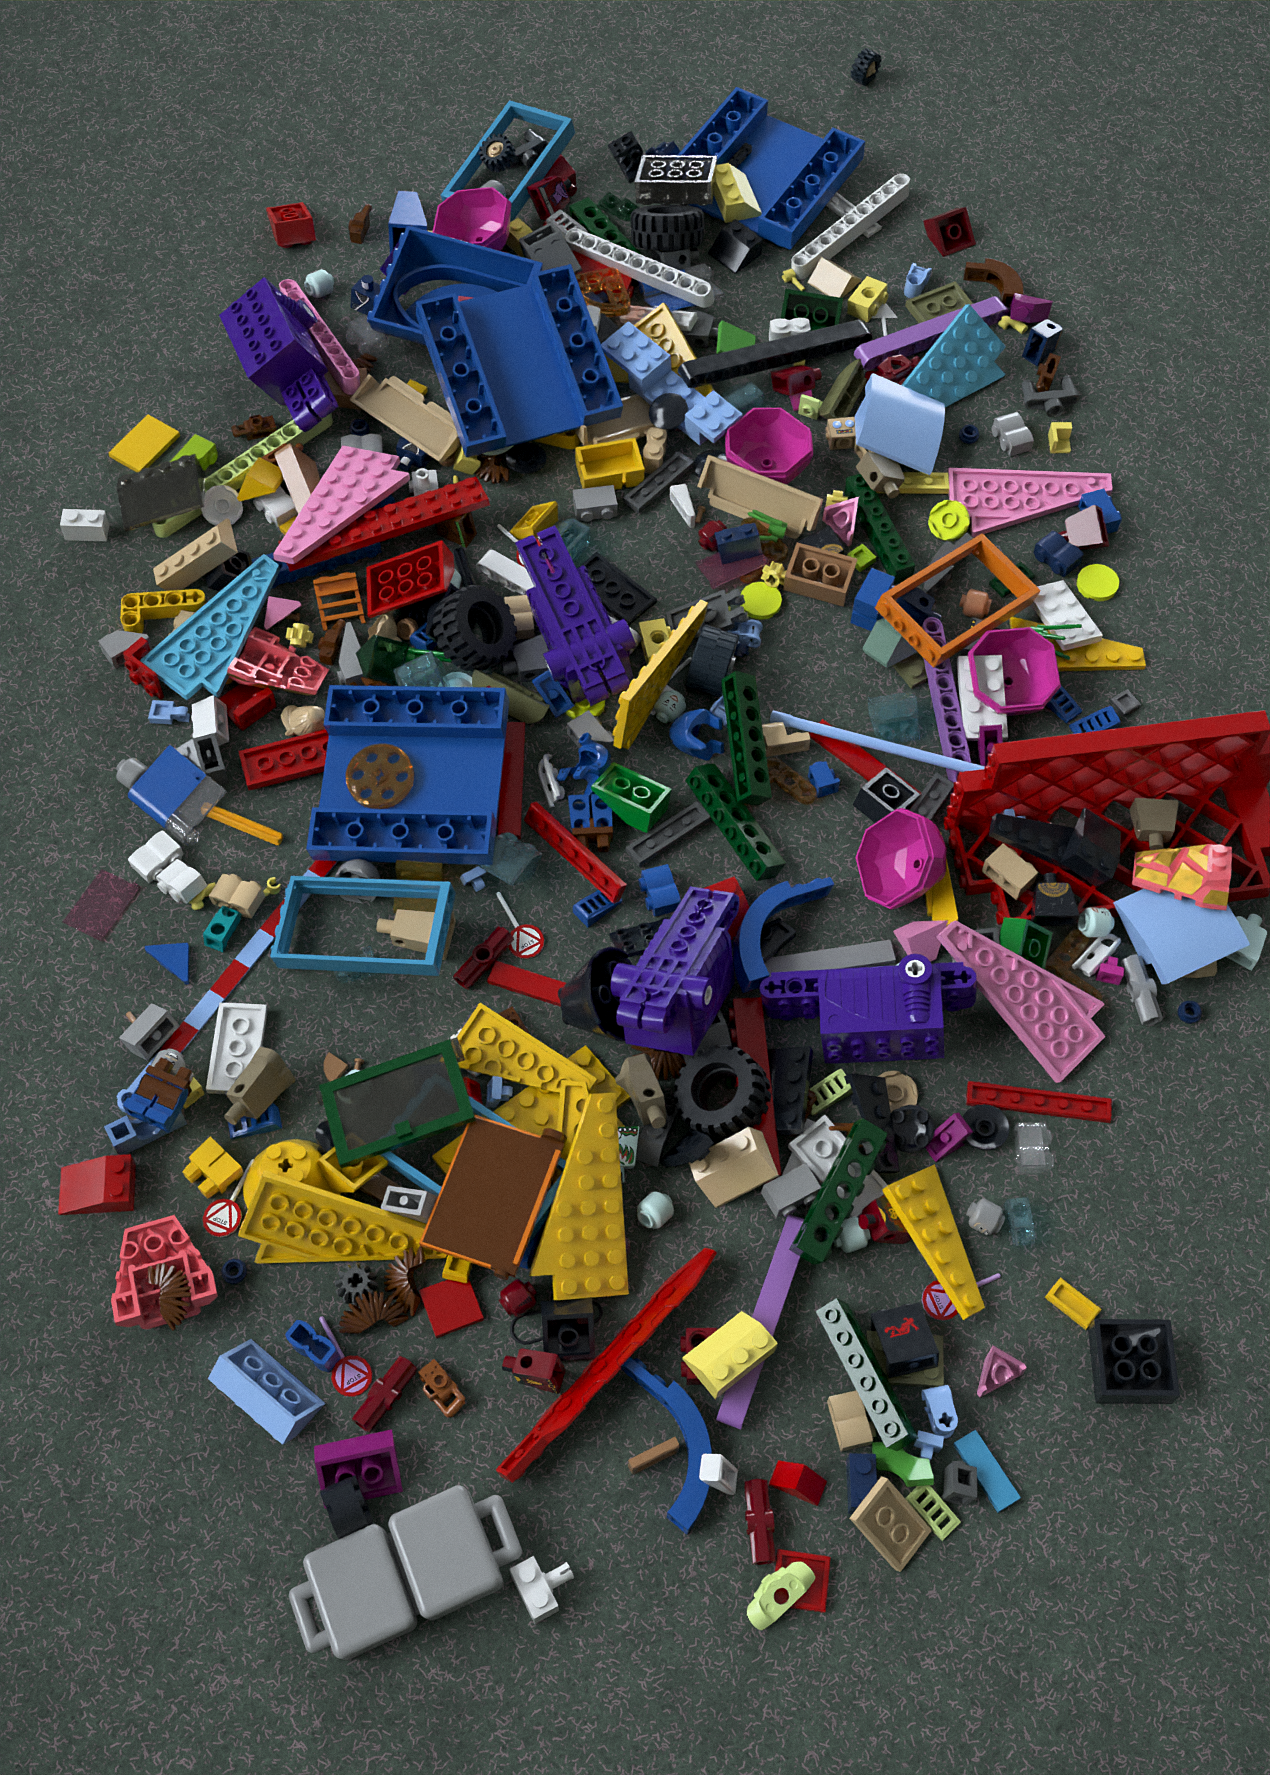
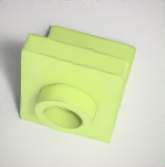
M802 394L798 414L817 420L819 408L823 402Z

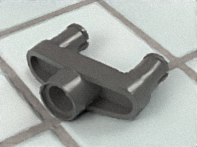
M528 129L524 133V138L528 143L515 149L516 157H513L514 162H510L511 166L509 168L505 166V168L510 170L525 165L531 169L548 145L547 141L543 137L538 136L532 129Z
M1071 376L1061 378L1062 390L1036 393L1032 380H1025L1021 385L1024 393L1023 401L1027 409L1045 410L1048 417L1053 415L1059 417L1063 414L1064 407L1076 404L1080 396L1078 390L1074 387Z

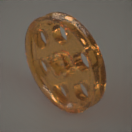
M374 744L363 748L351 759L346 770V785L352 797L359 804L371 809H385L398 804L408 795L414 782V769L409 757L400 748L390 744ZM369 754H377L376 761L372 763L366 761ZM391 755L400 756L398 762L394 764L389 763L388 759ZM382 769V773L384 776H381L378 783L376 776L380 775ZM363 771L364 775L361 779L354 780L352 778L354 772ZM407 773L408 777L405 781L398 782L396 780L398 774ZM364 789L372 790V794L368 798L360 797ZM386 790L394 791V795L390 799H384L382 795Z

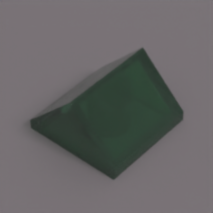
M373 635L356 652L363 676L400 686L409 644Z

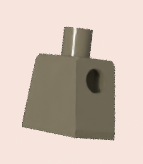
M866 452L856 465L862 477L873 491L884 492L890 499L897 497L900 493L898 488L905 480L899 462L878 453Z
M1134 799L1130 808V814L1136 838L1139 841H1149L1150 850L1163 849V842H1170L1175 830L1178 800Z

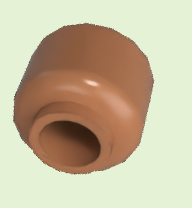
M970 589L967 595L962 594L959 607H963L962 612L965 616L982 619L984 615L988 616L992 599H989V594L986 592Z

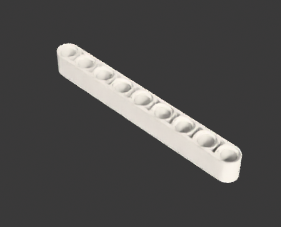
M906 174L895 175L796 253L791 260V269L795 271L796 279L807 278L813 273L821 257L830 260L860 236L865 229L870 228L874 222L879 221L904 201L909 195V176Z
M577 228L570 229L565 235L571 250H575L637 281L703 308L711 306L714 302L711 286L704 280Z
M489 550L476 564L478 572L487 574L488 578L495 582H501L505 585L504 587L513 592L516 591L526 595V591L534 587L526 568L494 550ZM610 617L612 623L617 622V620ZM630 628L637 647L641 642V637L635 630Z

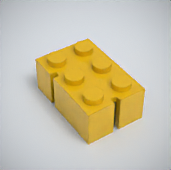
M635 437L575 447V461L582 489L614 485V490L622 489V485H625L626 488L634 487L644 481L645 469Z

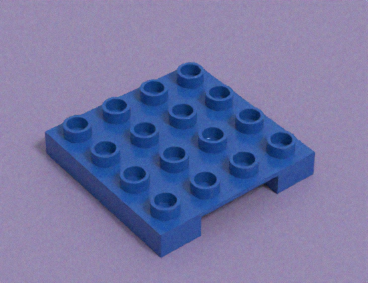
M736 87L660 175V193L689 206L698 207L710 216L724 221L709 185L710 166L727 163L744 143L751 144L752 152L737 166V169L746 175L762 215L738 221L758 236L773 242L776 246L791 250L863 160L865 141L836 128H832L824 139L768 116L767 99Z
M571 264L533 273L531 284L460 302L455 292L416 302V317L466 458L580 428L581 425L590 426L621 418L623 403Z
M329 685L324 727L329 734L320 804L319 808L312 807L306 848L311 858L322 861L362 859L368 862L493 865L509 709V697L506 689L486 687Z

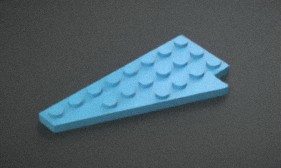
M967 304L902 383V386L944 403L945 407L1005 376V373L994 361L1006 346L972 306Z
M263 554L140 661L157 674L158 679L186 700L191 698L202 687L218 698L229 676L227 675L228 667L235 657H239L280 571L279 564Z

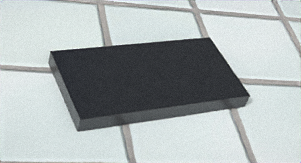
M598 552L579 566H586L605 609L617 619H625L628 626L657 603V598Z

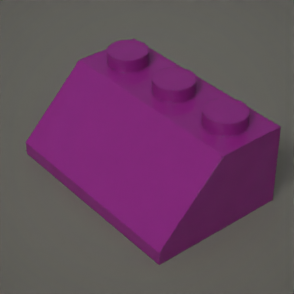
M392 1430L314 1446L315 1466L320 1490L355 1475L365 1499L403 1492Z

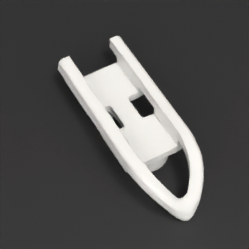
M545 754L538 765V776L549 808L555 807V802L564 798L565 792L564 788L559 786L557 782V769L553 768L552 764L549 763L552 755ZM548 784L551 785V788H552L551 791H549V789H548V786H547Z
M1108 934L1106 937H1098L1072 965V968L1082 970L1084 975L1089 977L1094 975L1099 969L1100 964L1116 951V948L1121 943V938L1113 934ZM1105 939L1115 941L1110 947L1101 943ZM1090 953L1095 955L1091 960L1087 959Z

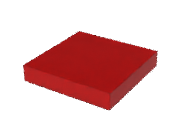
M469 1278L467 1283L447 1279L419 1290L436 1338L484 1320Z
M777 1549L775 1572L781 1567L786 1569L793 1562H803L811 1568L815 1575V1580L808 1590L790 1608L820 1613L826 1612L831 1557ZM779 1588L775 1591L774 1600L776 1603L784 1604L788 1601L789 1593L785 1588Z

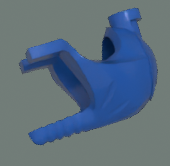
M706 709L689 711L677 717L669 733L670 739L677 749L702 760H710L714 753H724L723 742L710 739L708 743L704 744L701 740L697 739L699 728L703 723L721 730V718L716 717Z
M587 732L579 739V743L582 745L578 750L579 762L574 767L560 769L556 779L558 781H565L567 776H573L576 780H586L588 785L584 795H589L590 802L591 794H594L591 786L611 765V755L607 748L595 743L592 740V736Z

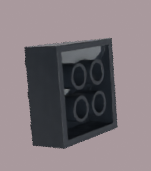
M1094 1319L1088 1327L1095 1403L1173 1404L1177 1400L1180 1393L1171 1320Z

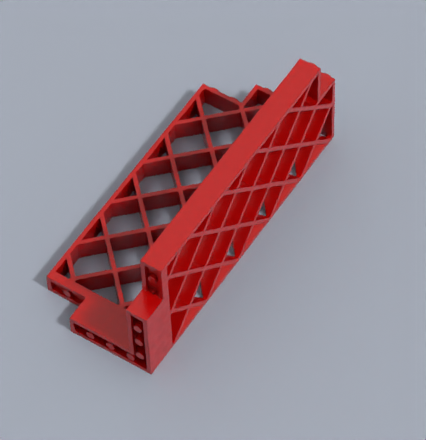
M1265 710L993 744L992 751L988 754V764L984 769L959 772L957 781L954 782V792L950 795L947 816L944 817L945 830L950 832L949 846L951 850L954 849L955 851L954 866L960 870L961 874L959 875L960 888L965 889L966 896L991 892V902L997 906L998 910L996 912L997 924L1002 925L1004 917L1010 918L1004 896L1006 891L982 872L984 862L975 857L986 841L998 848L1005 844L989 837L991 820L996 813L1003 814L1005 809H1014L1015 817L1025 816L1026 819L1050 823V820L1061 807L1078 818L1082 809L1086 807L1121 831V858L1128 847L1135 852L1149 851V842L1139 841L1136 838L1134 828L1132 831H1129L1104 816L1103 814L1113 801H1116L1130 809L1135 798L1163 799L1168 794L1195 810L1186 824L1176 820L1173 833L1176 838L1169 848L1176 849L1181 840L1191 846L1218 845L1190 828L1201 813L1229 830L1220 845L1226 846L1232 836L1237 833L1246 858L1244 860L1232 853L1231 870L1246 879L1240 887L1229 889L1228 902L1268 897L1270 894V875L1264 857L1270 856V796L1266 788L1270 781V723ZM1218 787H1222L1230 813L1209 801ZM959 824L980 836L968 853H965L958 827ZM1005 844L1008 848L1014 849L1025 862L1031 863L1039 873L1043 875L1055 873L1058 883H1069L1072 892L1082 898L1077 906L1079 915L1086 909L1085 906L1089 902L1096 908H1106L1112 917H1120L1113 903L1115 901L1097 891L1101 885L1097 887L1092 885L1090 887L1065 872L1063 868ZM1118 863L1113 878L1135 891L1143 889L1132 885L1133 872ZM970 871L985 880L973 881ZM1250 881H1254V886H1248ZM1026 890L1017 899L1027 905L1026 909L1020 916L1011 918L1028 919L1031 921L1033 892Z

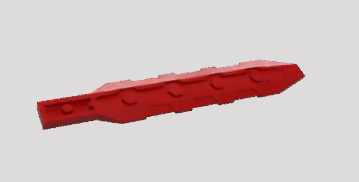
M704 1248L661 1285L651 1296L650 1301L634 1318L627 1322L617 1333L616 1338L600 1355L592 1360L583 1370L581 1376L565 1393L557 1398L541 1416L531 1432L498 1466L496 1471L502 1478L513 1483L524 1475L526 1468L532 1461L538 1459L542 1455L544 1448L577 1418L594 1395L618 1373L626 1360L638 1347L649 1339L657 1326L697 1286L716 1256L717 1252L715 1250Z

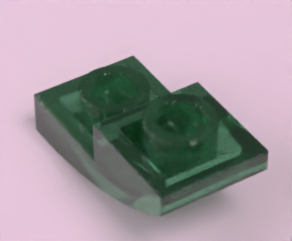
M608 192L598 202L599 209L628 222L631 220L633 210L640 208L626 197L620 200L611 192Z

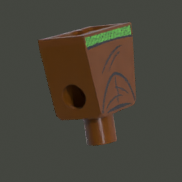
M471 512L435 523L439 536L466 548L477 534Z

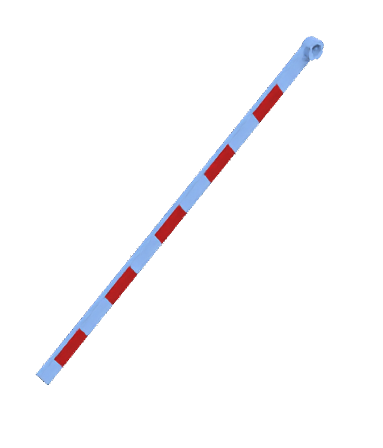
M316 860L303 876L326 877L338 861ZM303 893L299 909L311 894ZM285 898L159 1051L174 1049L182 1053L217 1011L219 1002L223 1003L275 940V928L279 925L281 918L280 908L284 904ZM156 1055L127 1090L122 1089L118 1093L117 1104L122 1112L126 1113L122 1106L125 1102L124 1099L126 1097L131 1098L138 1087L139 1081L146 1073L147 1067L152 1064Z

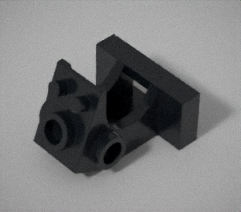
M632 131L608 144V148L619 164L628 183L646 179V173L643 169V149Z

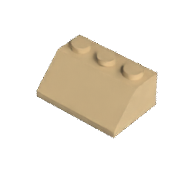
M747 1127L708 1148L710 1153L703 1160H696L693 1163L689 1162L696 1183L716 1208L779 1176L763 1133L751 1127Z

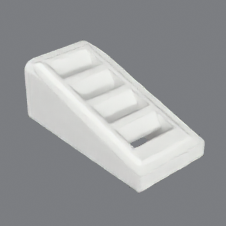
M687 485L671 486L670 500L690 528H694L695 512Z
M703 1454L700 1480L726 1494L734 1495L736 1491L737 1468L721 1454Z

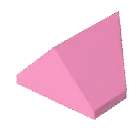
M859 497L824 508L822 520L827 525H830L832 530L848 547L852 545Z
M269 596L264 623L266 630L268 631L271 629L270 627L280 623L297 608H301V603L299 601Z
M948 920L916 921L893 932L907 955L921 954L932 962L937 959L941 945L936 936L946 928Z
M992 1346L984 1360L977 1395L980 1398L1023 1375L1027 1367L1021 1361Z

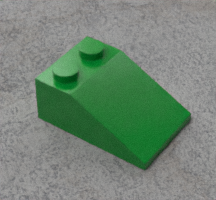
M615 762L591 786V790L626 824L645 833H648L668 809L672 790Z
M1004 917L1000 929L999 943L1006 949L1045 969L1053 932L1028 919Z

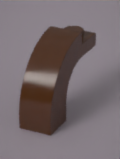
M985 258L984 263L966 262L963 280L986 282L994 285L1000 291L1001 301L1005 306L1011 307L1014 293L1023 295L1022 280L1009 265L991 258Z

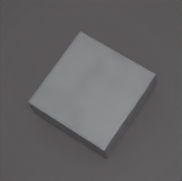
M1128 689L1110 699V703L1123 717L1141 706L1140 702Z

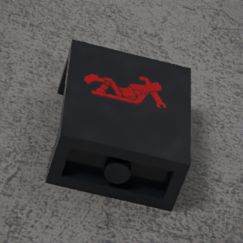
M920 1302L904 1304L888 1310L881 1309L871 1313V1331L877 1332L886 1356L888 1378L938 1367L939 1351Z

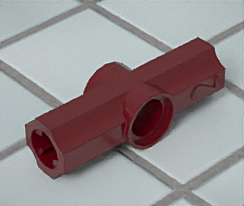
M498 926L482 944L477 945L473 949L471 957L453 975L454 980L463 988L469 990L486 971L493 968L495 961L514 941V937L504 927ZM481 956L489 957L486 960H479Z
M399 1356L384 1377L378 1378L368 1392V1398L354 1414L352 1421L364 1431L371 1433L384 1414L393 1409L392 1405L396 1399L399 1400L401 1398L402 1390L418 1371L417 1367L405 1357Z
M752 1479L745 1481L744 1489L747 1507L745 1521L747 1520L748 1524L746 1531L750 1537L752 1565L775 1563L776 1555L773 1541L774 1516L773 1510L770 1509L767 1480Z

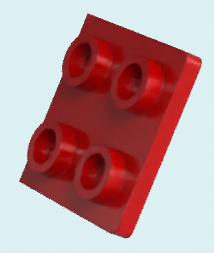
M140 637L123 652L124 664L129 670L130 680L135 685L141 684L151 697L157 696L162 700L164 695L157 674L140 661L151 651L148 641Z
M239 684L219 698V700L227 705V717L241 731L277 707L274 694L268 687L261 690L259 687Z

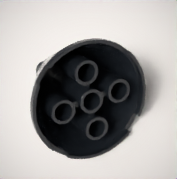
M616 947L600 949L564 987L558 990L562 1020L566 1025H571L615 1041L626 1042L624 1027L617 1024V1010L620 1005V997L612 995L611 978L618 963L633 965L628 959L630 956L628 953Z

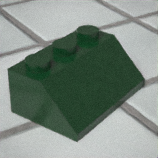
M785 289L780 319H809L811 331L839 325L844 298Z

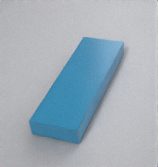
M976 1430L954 1442L953 1445L963 1461L969 1466L977 1467V1482L998 1513L1020 1500L1021 1497Z

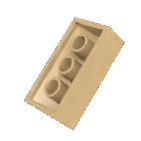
M226 518L153 568L157 586L166 591L182 590L238 553L230 520Z

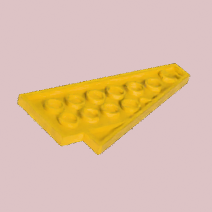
M700 599L696 606L690 608L687 617L681 619L678 628L671 631L667 642H662L659 652L651 656L647 666L642 667L638 678L633 679L628 690L621 693L618 700L620 708L615 717L617 725L612 734L615 736L613 746L629 750L654 708V704L661 696L706 616L708 602Z
M586 1045L567 1058L598 1079L590 1094L616 1093L617 1109L630 1100L628 1093L617 1085L615 1078ZM528 1086L493 1112L514 1127L541 1136L545 1128L557 1130L560 1094ZM617 1118L618 1127H625ZM462 1135L432 1155V1159L445 1175H447Z
M594 1093L588 1095L529 1272L530 1276L552 1275L554 1300L629 1294L616 1093Z
M264 1171L238 1236L261 1243L255 1257V1263L395 1260L394 1257L396 1255L404 1259L403 1250L406 1249L409 1253V1248L411 1247L415 1255L417 1254L420 1246L419 1242L427 1224ZM423 1247L425 1259L446 1258L447 1256L446 1254Z

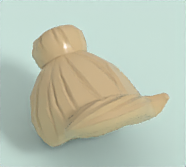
M395 610L382 614L377 618L373 626L368 629V640L376 645L386 646L388 652L391 653L398 650L402 645V640L397 637V625L393 617Z
M289 705L281 713L282 722L287 730L285 735L292 737L295 734L300 736L325 729V711L321 707Z

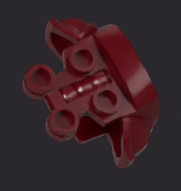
M901 354L893 357L888 356L878 366L879 370L877 372L867 371L865 373V378H867L866 384L873 373L902 385L921 359L915 356L908 360ZM891 364L901 365L902 367L894 370Z

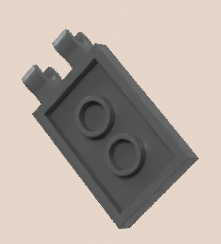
M735 589L728 594L725 590H721L701 598V600L708 602L706 616L690 645L698 642L704 625L728 631L735 628L734 622L743 623L749 620L748 613L744 611L743 606L737 607L732 611L730 605L738 606L745 603L744 595H741L739 589ZM700 599L666 612L671 631L678 628L681 619L687 617L690 608L696 606Z

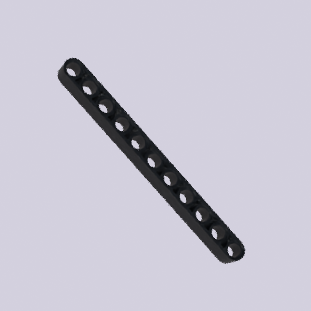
M855 320L689 360L679 366L678 373L688 388H696L854 349L863 343L870 342L873 335L862 320Z

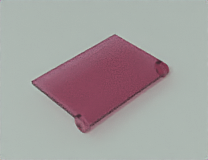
M719 553L695 562L710 582L712 589H716V586L760 567L770 565L768 558L764 554L722 565Z
M101 869L62 922L102 941L138 892L140 886L135 882L131 884Z

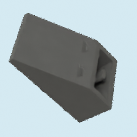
M553 222L519 239L524 257L542 262V271L569 264L572 265L575 274L582 271L566 240Z
M215 733L193 738L176 748L179 753L206 774L205 778L191 793L229 783Z

